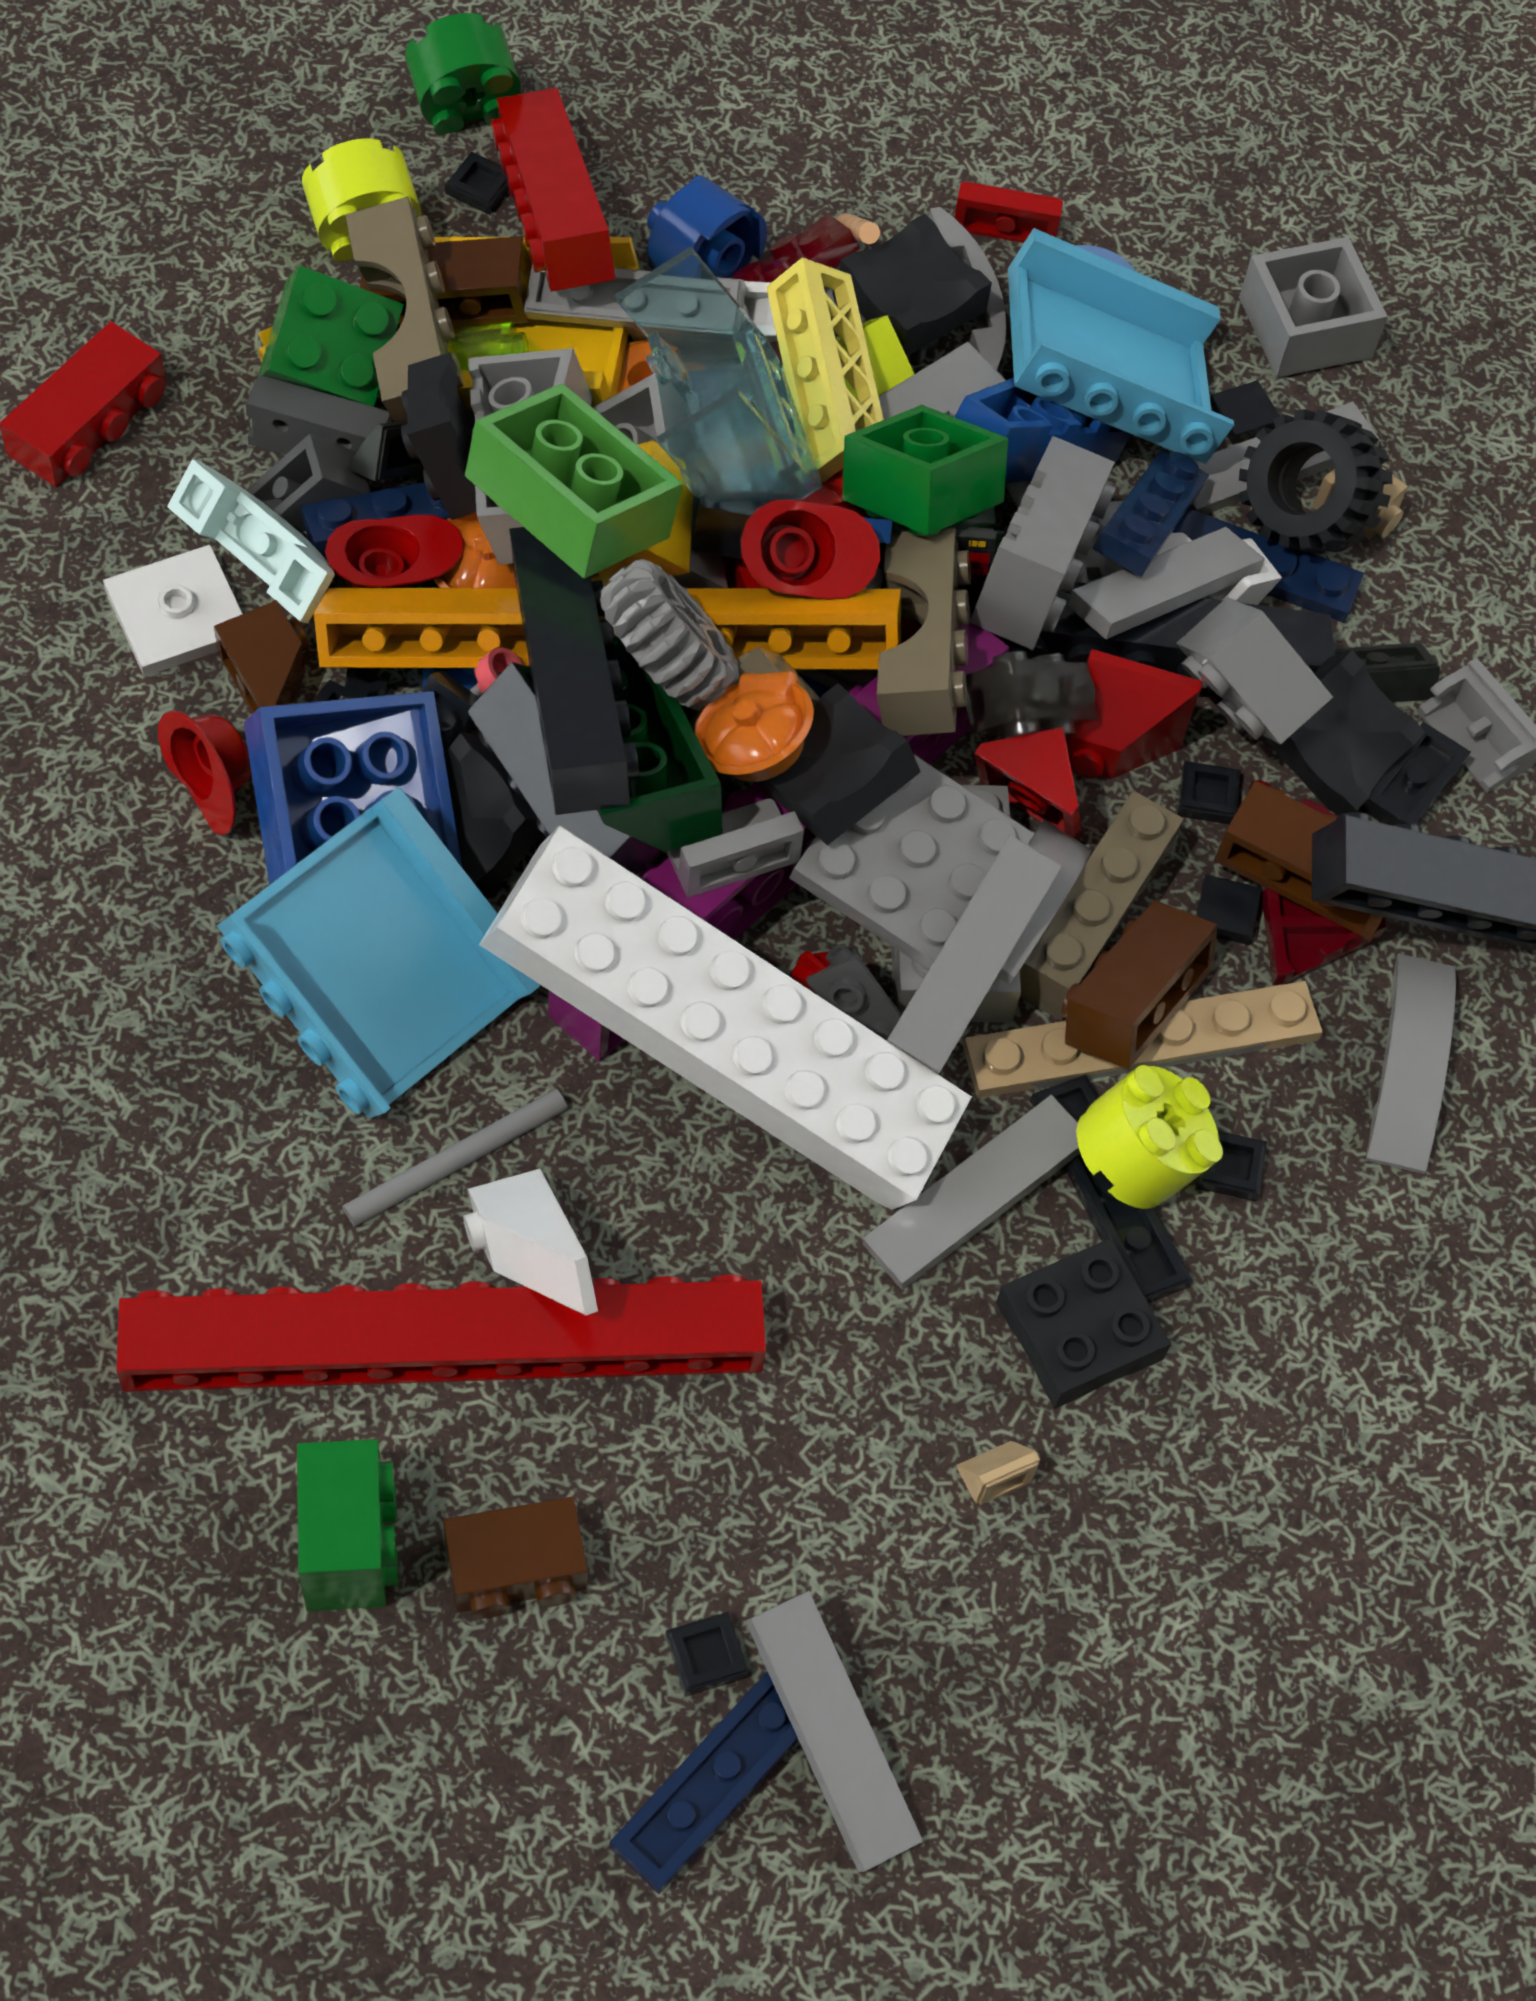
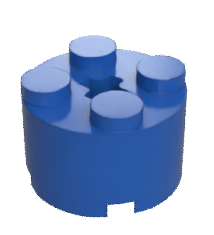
M702 175L693 178L689 184L675 193L668 202H658L652 208L647 218V227L652 230L648 242V264L655 272L733 279L732 276L738 270L748 265L752 255L760 260L767 239L766 221L758 212Z

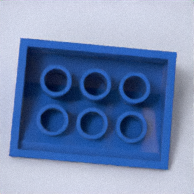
M434 691L259 707L244 722L269 885L399 786L462 867Z

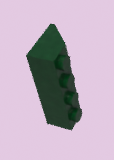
M614 636V655L606 656L607 660L618 659L622 695L614 696L615 701L626 699L631 736L622 737L623 743L635 742L639 779L628 780L630 806L597 810L603 824L664 852L723 834L721 783L681 705L676 698L668 696L658 683L653 682L651 676L644 669L640 668L635 658L626 651L623 642L617 636Z

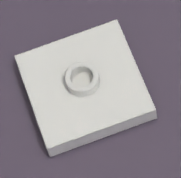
M210 545L103 580L107 596L144 677L218 652L214 626L242 614Z

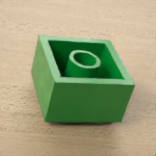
M299 265L286 279L258 375L374 407L379 391V383L373 353L384 346L395 335L404 304Z
M917 406L845 435L842 500L865 509V512L872 517L887 518L904 525L913 534L920 536L939 534L942 529L964 519L975 518L979 516L980 512L1004 502L1008 438L927 406Z
M378 1439L297 1443L298 1574L306 1612L386 1607V1587L399 1586L395 1525L384 1526V1523H397L396 1484L394 1483L393 1461L381 1462Z

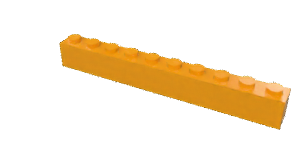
M328 588L314 611L319 667L476 668L480 659L497 647L511 650L520 658L523 665L529 666L516 588ZM686 588L690 596L700 603L704 612L713 619L717 629L725 636V641L733 649L736 660L743 654L753 651L756 647H760L782 656L793 669H878L879 653L902 644L901 589H863L843 599H819L778 593L768 588ZM605 616L598 617L599 620H605ZM611 625V627H612V634H613V637H614V636H616V635L614 634V628H613V626Z

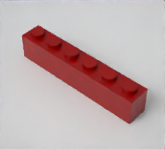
M558 88L496 98L499 118L490 120L496 151H499L503 173L507 177L510 196L514 198L518 221L522 223L526 246L530 248L534 272H545L551 292L616 280L609 230Z

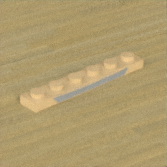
M1306 981L1187 1000L1129 1070L1065 1044L1066 1021L966 1037L963 1049L978 1099L1054 1086L1083 1075H1087L1090 1080L1130 1073L1140 1065L1166 1067L1319 1041L1323 1032Z

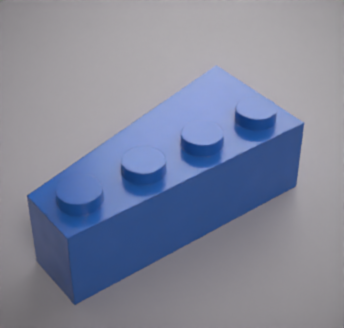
M1014 378L965 396L954 416L1008 438L1005 483L1032 481L1052 436L1116 463L1132 435L1015 387Z

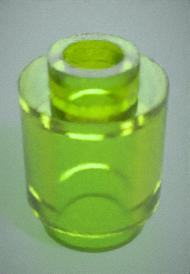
M513 322L464 327L460 329L459 334H454V340L447 341L448 351L451 354H456L461 370L469 371L468 358L530 352L526 333H517Z

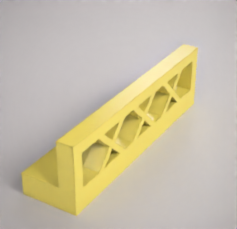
M802 257L766 288L807 478L825 482L844 466L845 435L855 432V426L860 430L884 419L851 274ZM824 286L834 290L838 307L825 293ZM834 331L846 344L848 354L836 341ZM844 377L856 390L859 402L846 388Z

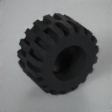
M1308 409L1295 410L1294 417L1282 414L1273 419L1276 429L1263 427L1255 435L1260 440V444L1257 448L1248 446L1243 456L1250 459L1248 470L1240 469L1238 481L1247 482V490L1239 492L1241 504L1252 506L1253 508L1246 514L1250 523L1262 527L1260 534L1268 540L1279 542L1278 545L1311 553L1325 554V550L1336 553L1347 549L1346 542L1360 543L1366 538L1363 528L1365 526L1377 527L1382 518L1375 513L1379 506L1388 508L1391 498L1390 495L1383 494L1384 484H1393L1392 472L1382 469V464L1389 461L1386 450L1374 446L1379 439L1372 431L1361 428L1362 424L1321 410H1317V412ZM1326 451L1332 459L1335 468L1334 488L1328 500L1320 508L1307 514L1302 509L1297 498V477L1307 460L1317 453Z

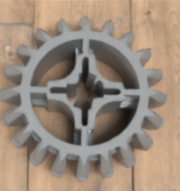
M645 559L635 560L631 565L621 568L609 579L611 582L601 590V608L605 611V619L613 626L614 634L623 642L626 651L635 658L639 667L644 669L651 676L653 682L658 683L668 696L676 698L680 705L700 711L708 703L711 704L726 693L725 690L739 680L738 661L734 657L733 649L726 643L725 636L717 629L713 619L704 612L700 603L696 602L690 596L687 589L680 586L672 575L666 574L661 566Z

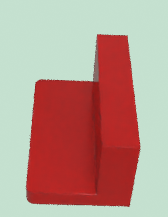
M964 181L960 183L954 218L970 234L1024 243L1033 228L1056 237L1063 201L1057 197Z

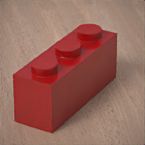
M110 321L0 422L6 455L56 488L69 476H79L88 467L92 454L106 441L114 442L118 440L125 432L129 420L143 406L150 408L160 400L166 386L161 353Z

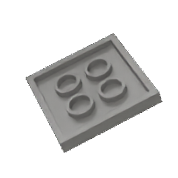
M914 755L921 771L917 776L829 845H826L816 836L793 869L789 878L929 970L1009 835L1011 834L1028 845L1034 833Z

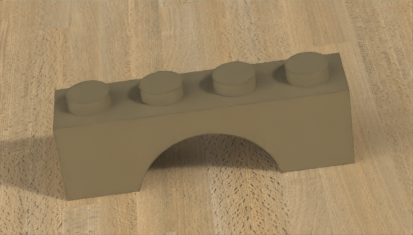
M408 197L345 215L354 261L368 287L374 290L393 292L406 299V312L400 328L384 346L373 353L381 399L394 422L407 420V414L402 402V391L408 389V365L448 353L447 341L455 339L449 313L446 307H439L437 295L445 293L443 278L437 262H430L428 249L436 247L433 231L426 215L418 217ZM454 353L451 355L457 365L456 388H459L465 384L460 363Z
M955 527L944 528L939 534L932 536H920L910 531L891 533L890 544L886 543L884 574L887 589H901V617L916 621L922 627L904 643L879 653L877 700L882 725L897 731L901 736L956 732L957 708L967 706L965 672L958 671V666L968 665L969 660L966 630H960V625L970 624L967 589L961 590V586L971 585L969 550L959 551Z
M1132 791L1086 862L1045 932L1021 967V994L1019 998L1061 1021L1064 1019L1061 1010L1068 990L1075 983L1081 984L1092 971L1097 957L1105 950L1125 914L1139 894L1145 891L1168 855L1184 818L1138 792Z

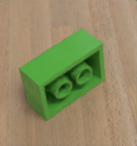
M563 383L475 420L465 472L467 479L583 579L668 539L683 486L679 479Z

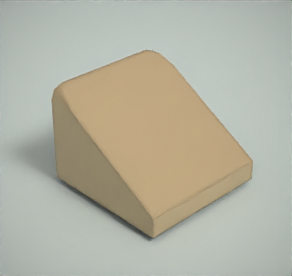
M1009 1441L957 1464V1469L975 1503L982 1505L1031 1483L1040 1458L1035 1450Z

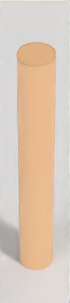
M843 213L837 217L839 222L851 230L856 240L872 244L879 239L880 229L875 223L849 213Z

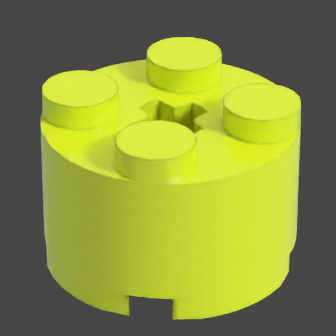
M372 138L346 141L322 153L324 162L314 171H312L311 164L305 169L302 176V186L321 244L332 252L335 261L342 262L354 259L346 214L408 197L417 216L420 217L422 215L404 155L396 146L393 145L394 151L385 149L382 146L381 140Z
M1140 1065L1096 1099L1077 1123V1143L1085 1165L1093 1176L1101 1170L1114 1185L1108 1192L1117 1200L1135 1208H1154L1171 1198L1218 1162L1223 1155L1217 1127L1208 1109L1210 1095L1204 1085L1193 1077L1182 1079L1176 1074L1156 1066Z

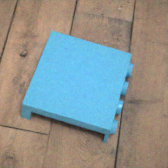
M1033 228L1008 267L1014 386L1206 464L1234 426L1233 419L1211 411L1203 344L1221 320L1219 307Z
M400 786L216 925L224 935L220 942L228 956L239 967L245 968L248 966L262 983L259 992L268 1007L280 1017L287 1015L301 1033L297 1040L304 1053L315 1064L319 1066L325 1064L339 1083L335 1088L341 1100L354 1113L360 1114L364 1112L369 1118L387 1112L391 1108L389 1104L518 999L530 995L541 986L479 945L497 913Z

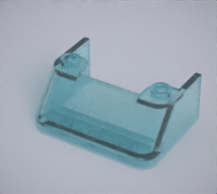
M691 246L615 294L617 303L647 336L652 353L647 355L646 359L654 376L662 385L670 382L680 393L687 419L657 436V440L662 449L679 466L685 484L695 497L699 498L705 495L711 502L802 500L822 488V482L778 356L763 333Z

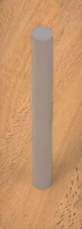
M554 1089L342 1205L343 1211L352 1225L356 1227L568 1110L567 1104L561 1093Z

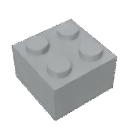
M1349 237L1251 256L1239 295L1241 304L1276 378L1373 358L1388 318Z
M1227 597L1176 643L1188 657L1181 663L1187 673L1193 679L1203 681L1202 688L1205 689L1209 686L1223 700L1217 704V708L1237 730L1244 728L1255 739L1263 735L1282 744L1333 698L1262 610Z

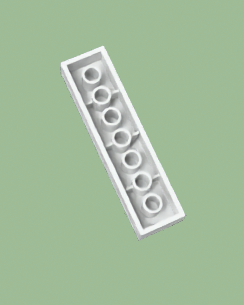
M561 826L555 829L540 844L479 944L867 1197L891 1210L917 1200L972 1098L969 1094Z

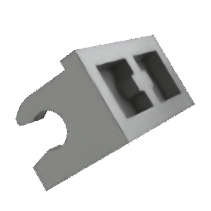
M1477 657L1469 661L1463 668L1448 675L1431 687L1430 691L1435 697L1430 698L1418 707L1417 713L1428 725L1471 751L1464 767L1486 793L1528 770L1536 763L1535 723Z

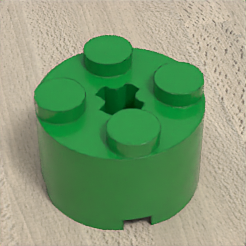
M475 13L454 14L435 20L425 27L427 36L417 44L413 37L405 51L406 65L423 117L428 123L433 125L434 131L438 135L459 132L463 129L464 122L484 119L486 124L491 125V119L499 118L496 98L517 95L521 91V83L503 28L496 21H494V26L485 23L483 16Z

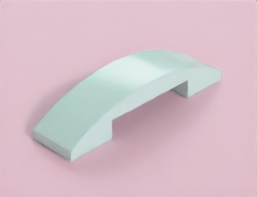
M192 459L167 507L199 535L216 539L269 585L266 593L277 600L280 605L300 622L309 623L335 576L327 560L298 530L262 501L201 461Z

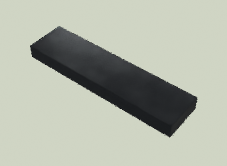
M1083 1075L1033 1093L1030 1102L1034 1108L1052 1095L1078 1123L1080 1117L1087 1112L1089 1106L1098 1097L1087 1075ZM1081 1154L1064 1166L1101 1241L1109 1238L1112 1239L1148 1303L1191 1287L1193 1280L1155 1207L1150 1209L1135 1208L1117 1200L1108 1192L1114 1185L1101 1170L1093 1176L1085 1165Z

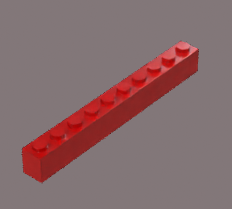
M726 1274L713 1277L709 1282H684L678 1277L660 1276L652 1278L644 1284H621L618 1280L612 1278L592 1279L598 1312L584 1315L523 1285L520 1287L494 1288L492 1284L481 1281L466 1282L460 1284L457 1289H431L424 1284L406 1283L396 1286L393 1291H367L365 1288L357 1285H341L332 1288L329 1292L303 1293L300 1289L293 1287H275L267 1290L265 1294L239 1295L236 1291L217 1288L206 1290L201 1293V1296L178 1297L166 1291L150 1290L139 1293L136 1298H119L116 1372L123 1392L760 1373L763 1371L766 1354L762 1280L746 1281V1278L743 1276Z

